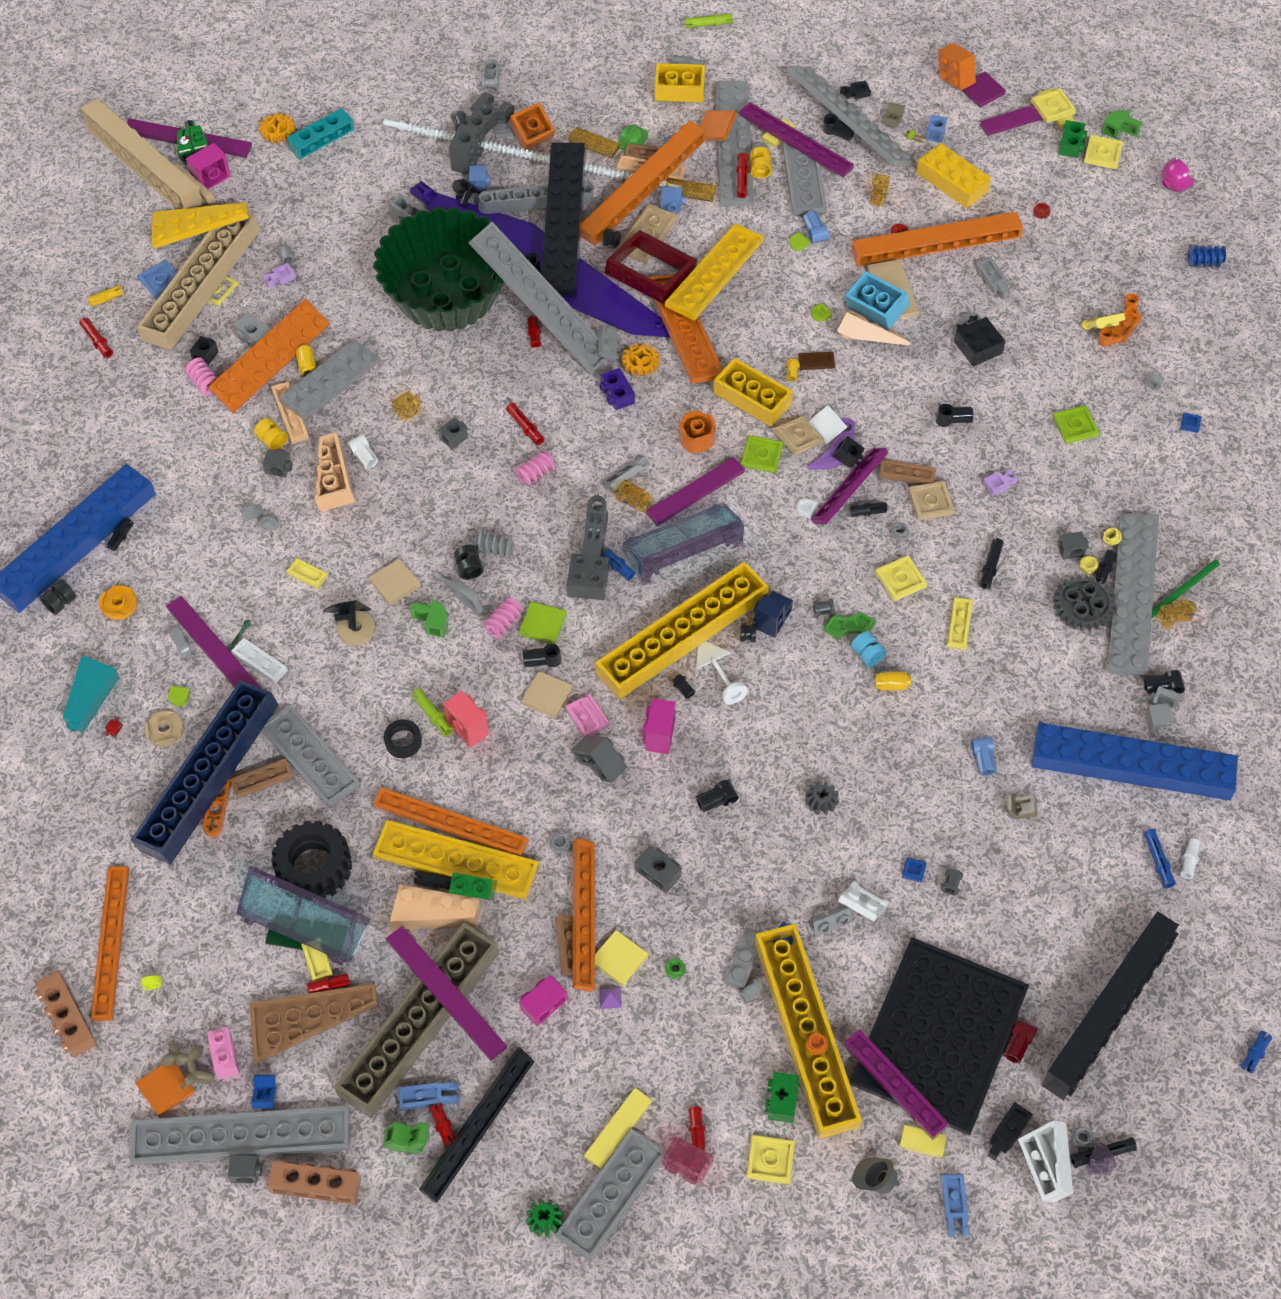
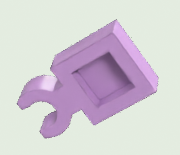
M288 263L272 269L273 274L268 273L263 276V280L267 282L268 288L274 287L277 282L282 285L296 279V275Z
M1009 469L1004 475L997 472L984 478L983 483L992 496L1007 490L1009 484H1016L1018 476L1011 478L1013 469Z

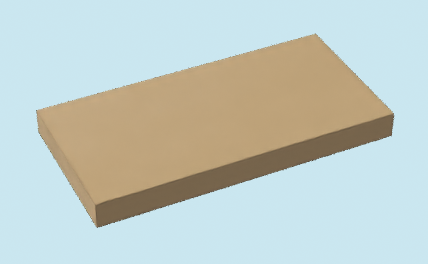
M648 204L619 243L616 251L639 230L663 241L678 220V215ZM636 248L627 257L646 264L651 255Z
M900 259L867 265V272L907 292L910 306L899 318L919 314Z

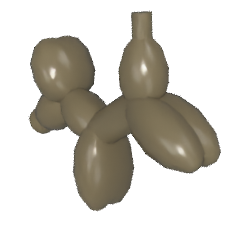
M175 1041L168 1042L169 1053L162 1058L161 1064L163 1067H170L176 1061L186 1064L189 1074L180 1086L181 1089L193 1085L195 1082L201 1084L213 1083L215 1076L211 1072L197 1070L195 1061L203 1053L204 1047L202 1045L194 1047L189 1054L180 1053Z

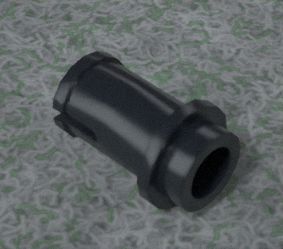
M679 674L672 680L673 686L677 687L686 699L695 694L696 691L686 681L685 676Z

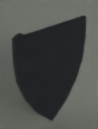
M464 178L455 180L452 184L453 190L458 192L456 199L461 200L459 205L462 207H466L472 193L480 194L483 192Z
M357 600L331 605L325 608L323 612L339 613L335 614V621L348 620L349 629H356L355 611H370L371 608Z

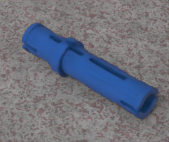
M1149 829L1143 835L1155 862V871L1159 873L1163 887L1171 888L1176 885L1170 870L1171 864L1166 860L1156 830Z

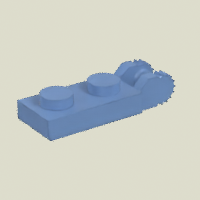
M439 1082L399 1087V1110L429 1108L433 1105L437 1107L436 1104L442 1103V1105L457 1104L460 1102L459 1096L442 1097V1092L458 1090V1083L441 1084Z
M964 1174L941 1175L949 1237L955 1236L953 1220H961L962 1236L968 1237L967 1219L969 1216Z

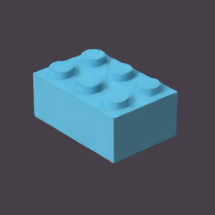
M867 271L845 294L849 309L888 330L910 306L907 292Z

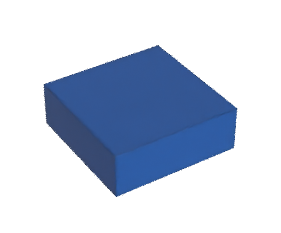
M1183 413L1180 430L1198 433L1202 416Z
M907 858L902 878L922 883L927 862Z

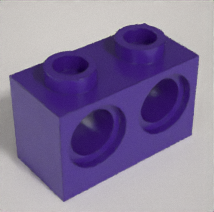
M620 368L600 375V390L602 393H606L607 402L610 406L613 405L615 411L635 404V393Z

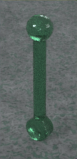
M250 620L244 621V626L232 643L227 645L226 648L229 651L234 648V645L246 628L251 626Z

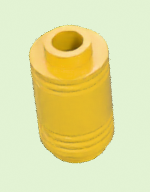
M302 345L296 349L299 372L305 377L317 368L314 351L308 345Z
M888 671L876 674V689H880V691L907 690L908 686H911V675H907V671Z

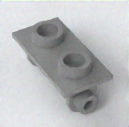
M839 905L829 910V915L821 913L812 916L808 922L810 927L814 928L815 937L853 922L851 908L846 905Z

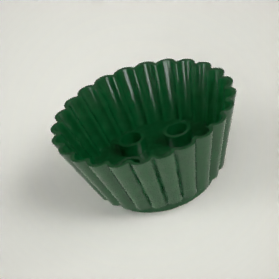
M436 207L430 212L421 210L416 212L414 217L406 216L402 218L400 225H393L388 229L389 235H385L380 239L379 244L381 247L377 248L374 252V256L377 259L373 263V268L378 273L376 280L398 308L415 324H422L425 329L433 328L435 331H454L457 328L464 329L468 324H475L478 319L483 318L487 311L491 309L504 284L503 279L469 244L477 234L491 223L490 219L485 216L477 217V214L471 210L462 212L461 209L451 207L447 210Z

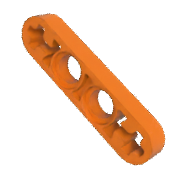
M233 774L222 788L225 790L224 795L217 796L205 814L203 830L208 837H216L222 831L231 789L230 779L233 778ZM216 806L222 808L218 814L211 813L212 808ZM212 819H215L214 824L216 828H213V831H210L208 827L212 826Z

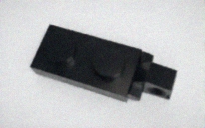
M1014 1102L992 1134L989 1143L993 1146L987 1156L995 1161L1001 1151L1005 1154L1008 1150L1010 1151L1033 1114Z

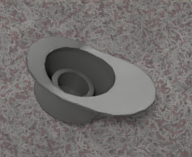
M867 1158L856 1166L852 1175V1181L856 1188L875 1191L880 1194L888 1193L894 1186L900 1185V1182L897 1180V1172L890 1159Z

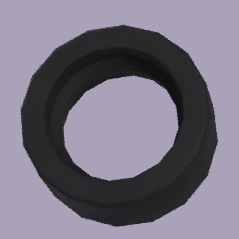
M400 719L393 721L384 731L383 738L386 749L396 758L412 757L421 748L422 737L420 729L410 720ZM399 731H410L414 734V741L405 747L393 745L391 738Z

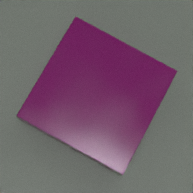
M985 71L976 76V83L963 89L962 92L981 108L1005 95L1006 90Z

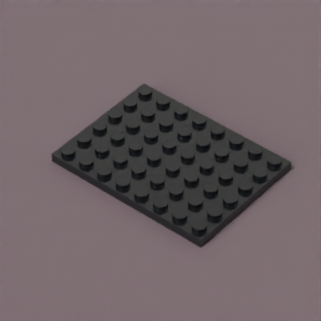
M911 937L869 1035V1039L949 1123L948 1127L970 1136L1026 996L1029 984ZM858 1061L851 1077L850 1085L899 1105Z

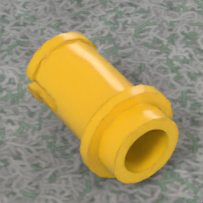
M790 358L786 362V380L797 381L800 363L798 359Z

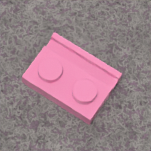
M591 694L566 706L567 713L583 737L594 735L602 731L603 728L610 726V722Z

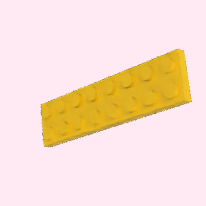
M735 223L665 301V307L695 321L764 242L765 236Z
M386 820L373 852V858L430 874L439 873V876L452 878L453 873L497 880L495 892L527 900L539 867V861Z

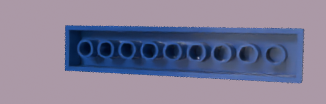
M126 463L0 571V599L18 613L23 611L108 537L114 529H117L123 518L131 517L155 496L156 493L152 482Z
M1038 722L1031 767L1231 801L1236 791L1238 755Z

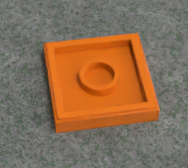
M706 111L700 127L705 129L706 141H726L736 118V112Z
M176 1063L170 1067H163L161 1065L136 1082L137 1087L158 1117H161L195 1093L191 1085L186 1086L184 1089L180 1088L184 1083L185 1076Z

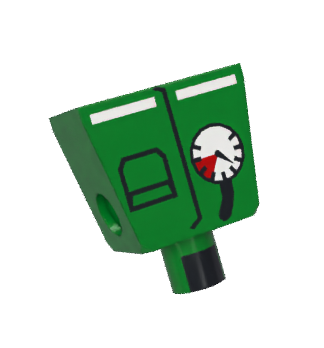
M193 120L185 121V129L177 132L178 156L182 162L187 161L186 158L209 146L203 129L200 125L195 126Z

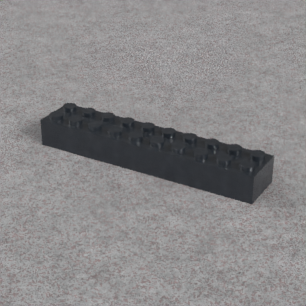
M551 142L541 275L562 297H577L586 166L585 143Z
M1156 912L1047 1071L1042 1087L1063 1101L1067 1095L1071 1097L1074 1094L1080 1080L1084 1079L1089 1071V1067L1091 1064H1094L1100 1055L1101 1049L1109 1042L1113 1031L1117 1030L1124 1015L1128 1014L1133 1002L1142 993L1145 984H1148L1156 968H1159L1163 962L1166 953H1169L1179 935L1176 932L1179 924L1160 912Z

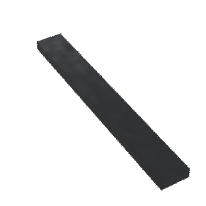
M521 1048L515 1050L420 1186L419 1190L432 1202L437 1203L535 1062Z

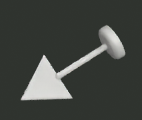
M705 641L698 646L696 670L713 663L727 685L722 692V699L725 704L731 705L743 700L748 693L747 686L742 682L731 683L716 661L730 654V652Z

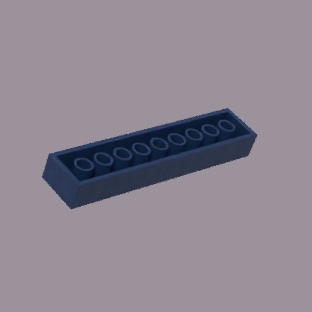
M239 681L130 839L140 852L169 865L172 864L279 704L271 692L244 681Z

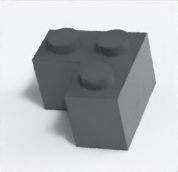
M586 735L571 749L580 764L591 766L600 780L612 783L627 768V765L624 763V757L614 749V744L608 737Z

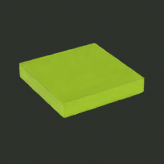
M1087 405L1052 414L1065 444L1096 437L1100 434Z
M749 435L741 465L745 468L776 473L784 443L782 441Z
M531 602L519 630V636L556 644L567 616V611Z

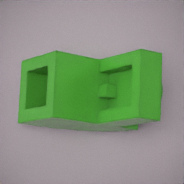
M1117 110L1108 115L1104 121L1101 133L1117 139L1122 131L1138 137L1143 122L1129 117L1130 111Z
M436 600L432 601L431 606L425 603H412L410 608L412 618L426 621V634L445 638L448 628L445 607Z
M394 1122L386 1126L382 1147L397 1152L422 1153L429 1139V1124L420 1122L416 1125L408 1126Z

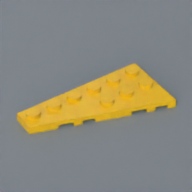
M246 202L153 212L151 244L155 249L249 218V206Z

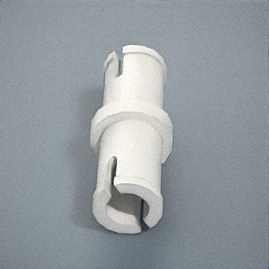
M1191 838L1187 842L1186 853L1182 857L1184 863L1180 875L1184 879L1194 878L1195 867L1199 862L1198 853L1201 842L1198 839Z

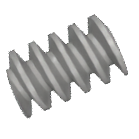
M481 528L480 532L476 534L473 545L480 552L485 550L487 554L492 552L495 556L499 554L501 557L507 556L508 559L511 558L514 550L512 535L505 539V533H503L499 538L497 531L493 536H491V530L484 534V528Z

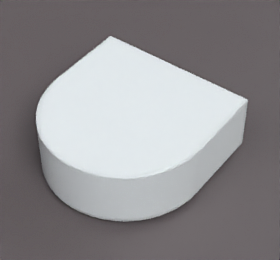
M807 498L799 500L796 508L798 514L811 519L818 506V502Z

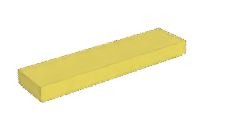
M634 1088L586 1152L584 1158L602 1170L630 1129L634 1128L649 1108L652 1099Z

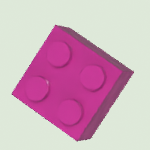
M215 143L186 158L190 174L208 190L231 177L226 155Z
M652 698L651 706L647 705V720L644 722L642 734H644L642 743L646 744V751L669 754L675 726L676 702Z

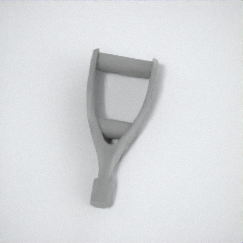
M439 571L434 573V578L444 582L468 608L477 614L485 612V607L481 604L476 591L462 582L445 578Z

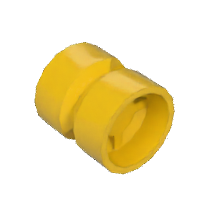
M756 147L750 152V171L754 178H767L772 173L771 152L766 147Z
M271 418L262 419L254 429V435L270 450L277 451L288 440V434L278 427Z

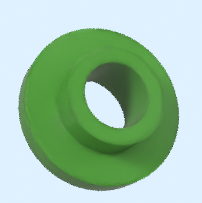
M673 958L666 963L665 973L668 977L679 979L685 974L686 966L682 960ZM678 967L679 971L673 972L671 969Z

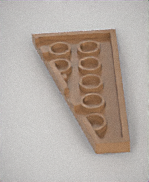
M375 983L250 1002L254 1063L256 1065L377 1007Z

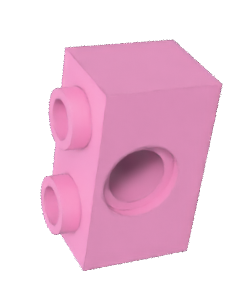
M224 1027L207 1032L214 1071L218 1079L240 1074L233 1038L229 1028Z

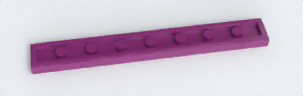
M751 102L739 111L741 117L843 178L854 168V164Z
M131 118L127 121L128 126L132 129L134 128L141 137L177 144V132L182 129ZM205 133L209 145L215 143L225 154L247 158L252 148V142Z
M182 596L166 605L171 615L234 688L240 680L261 688Z
M403 926L385 938L386 942L490 1061L507 1049V1045Z

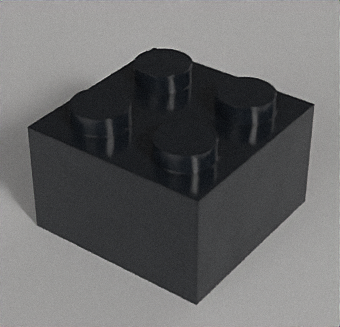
M987 317L956 330L954 343L973 367L1003 354L1005 340Z

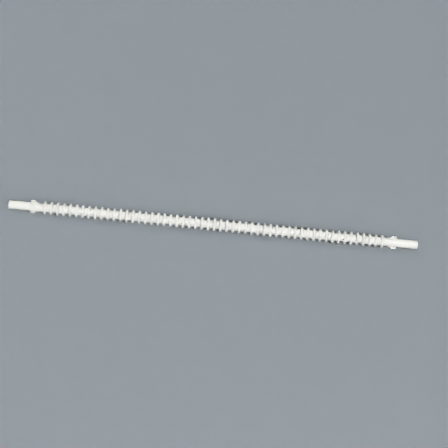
M384 119L383 125L398 128L400 131L408 130V133L412 131L413 134L415 132L417 135L421 133L422 136L425 134L426 137L430 135L431 138L434 136L435 139L439 137L440 140L443 138L444 141L448 139V142L455 135V133H448V131H439V129H430V127H421V125H412V123L407 124L402 120L398 122ZM483 140L481 144L484 150L488 148L489 151L493 150L495 152L497 150L498 153L502 152V154H511V156H520V158L524 157L525 159L529 158V160L533 159L534 161L538 160V162L543 161V163L547 162V164H550V154L547 156V153L543 155L540 152L538 154V151L534 153L531 150L529 152V149L525 151L524 148L520 149V147H517L516 149L515 146H506V144H497V142H488V140ZM587 162L585 166V173L587 171L589 174L593 172V175L597 173L600 176L602 174V177L606 175L609 178L611 176V179L615 177L616 180L620 178L621 181L634 174L625 173V171L620 172V170L616 171L615 169L611 170V168L606 169V167L602 168V166L597 167V165L593 166V164L588 165ZM666 180L658 186L661 190L662 187L682 188L680 185L667 183Z

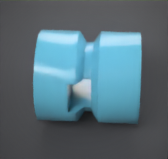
M865 631L858 635L851 644V648L858 656H861V660L867 667H873L878 664L887 654V650L881 643L877 642V639L870 631Z

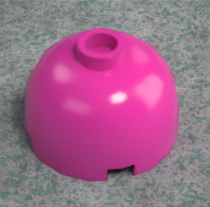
M1176 157L1171 159L1162 170L1163 186L1175 192H1183L1193 186L1194 179L1189 177L1190 170L1180 159L1176 160Z

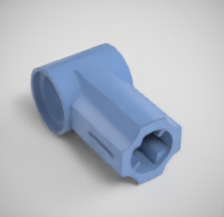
M808 211L803 216V220L808 229L809 239L812 240L811 243L828 240L829 232L827 226L822 224L817 212Z
M992 737L972 738L971 750H974L972 755L976 757L979 775L989 776L996 773L997 768L993 755L994 743Z

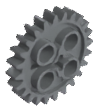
M1078 575L1077 580L1073 576H1071L1070 581L1065 579L1064 583L1059 584L1058 589L1055 591L1053 608L1057 609L1056 615H1061L1060 621L1067 620L1066 626L1072 623L1073 629L1080 626L1081 631L1084 630V627L1091 631L1092 626L1096 630L1099 629L1100 625L1104 627L1106 621L1110 622L1116 604L1113 603L1116 597H1112L1113 591H1107L1109 585L1102 586V580L1098 583L1095 582L1096 577L1089 580L1088 575H1086L1085 579H1082L1080 575Z

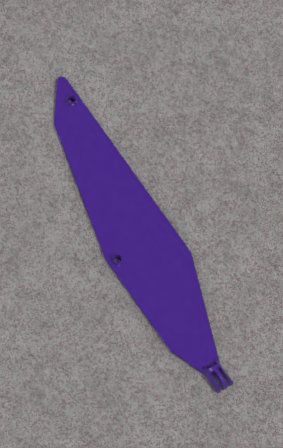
M422 181L410 189V193L423 202L429 212L436 207H441L445 210L456 207L461 209L462 212L466 210L474 211L477 217H488L490 222L501 228V232L524 256L528 253L538 255L540 261L539 273H542L545 232L535 224L502 213L484 214L479 211V206L467 203L466 207H462L459 205L461 200L437 193ZM579 257L577 297H563L573 309L632 335L670 338L665 324L659 315Z

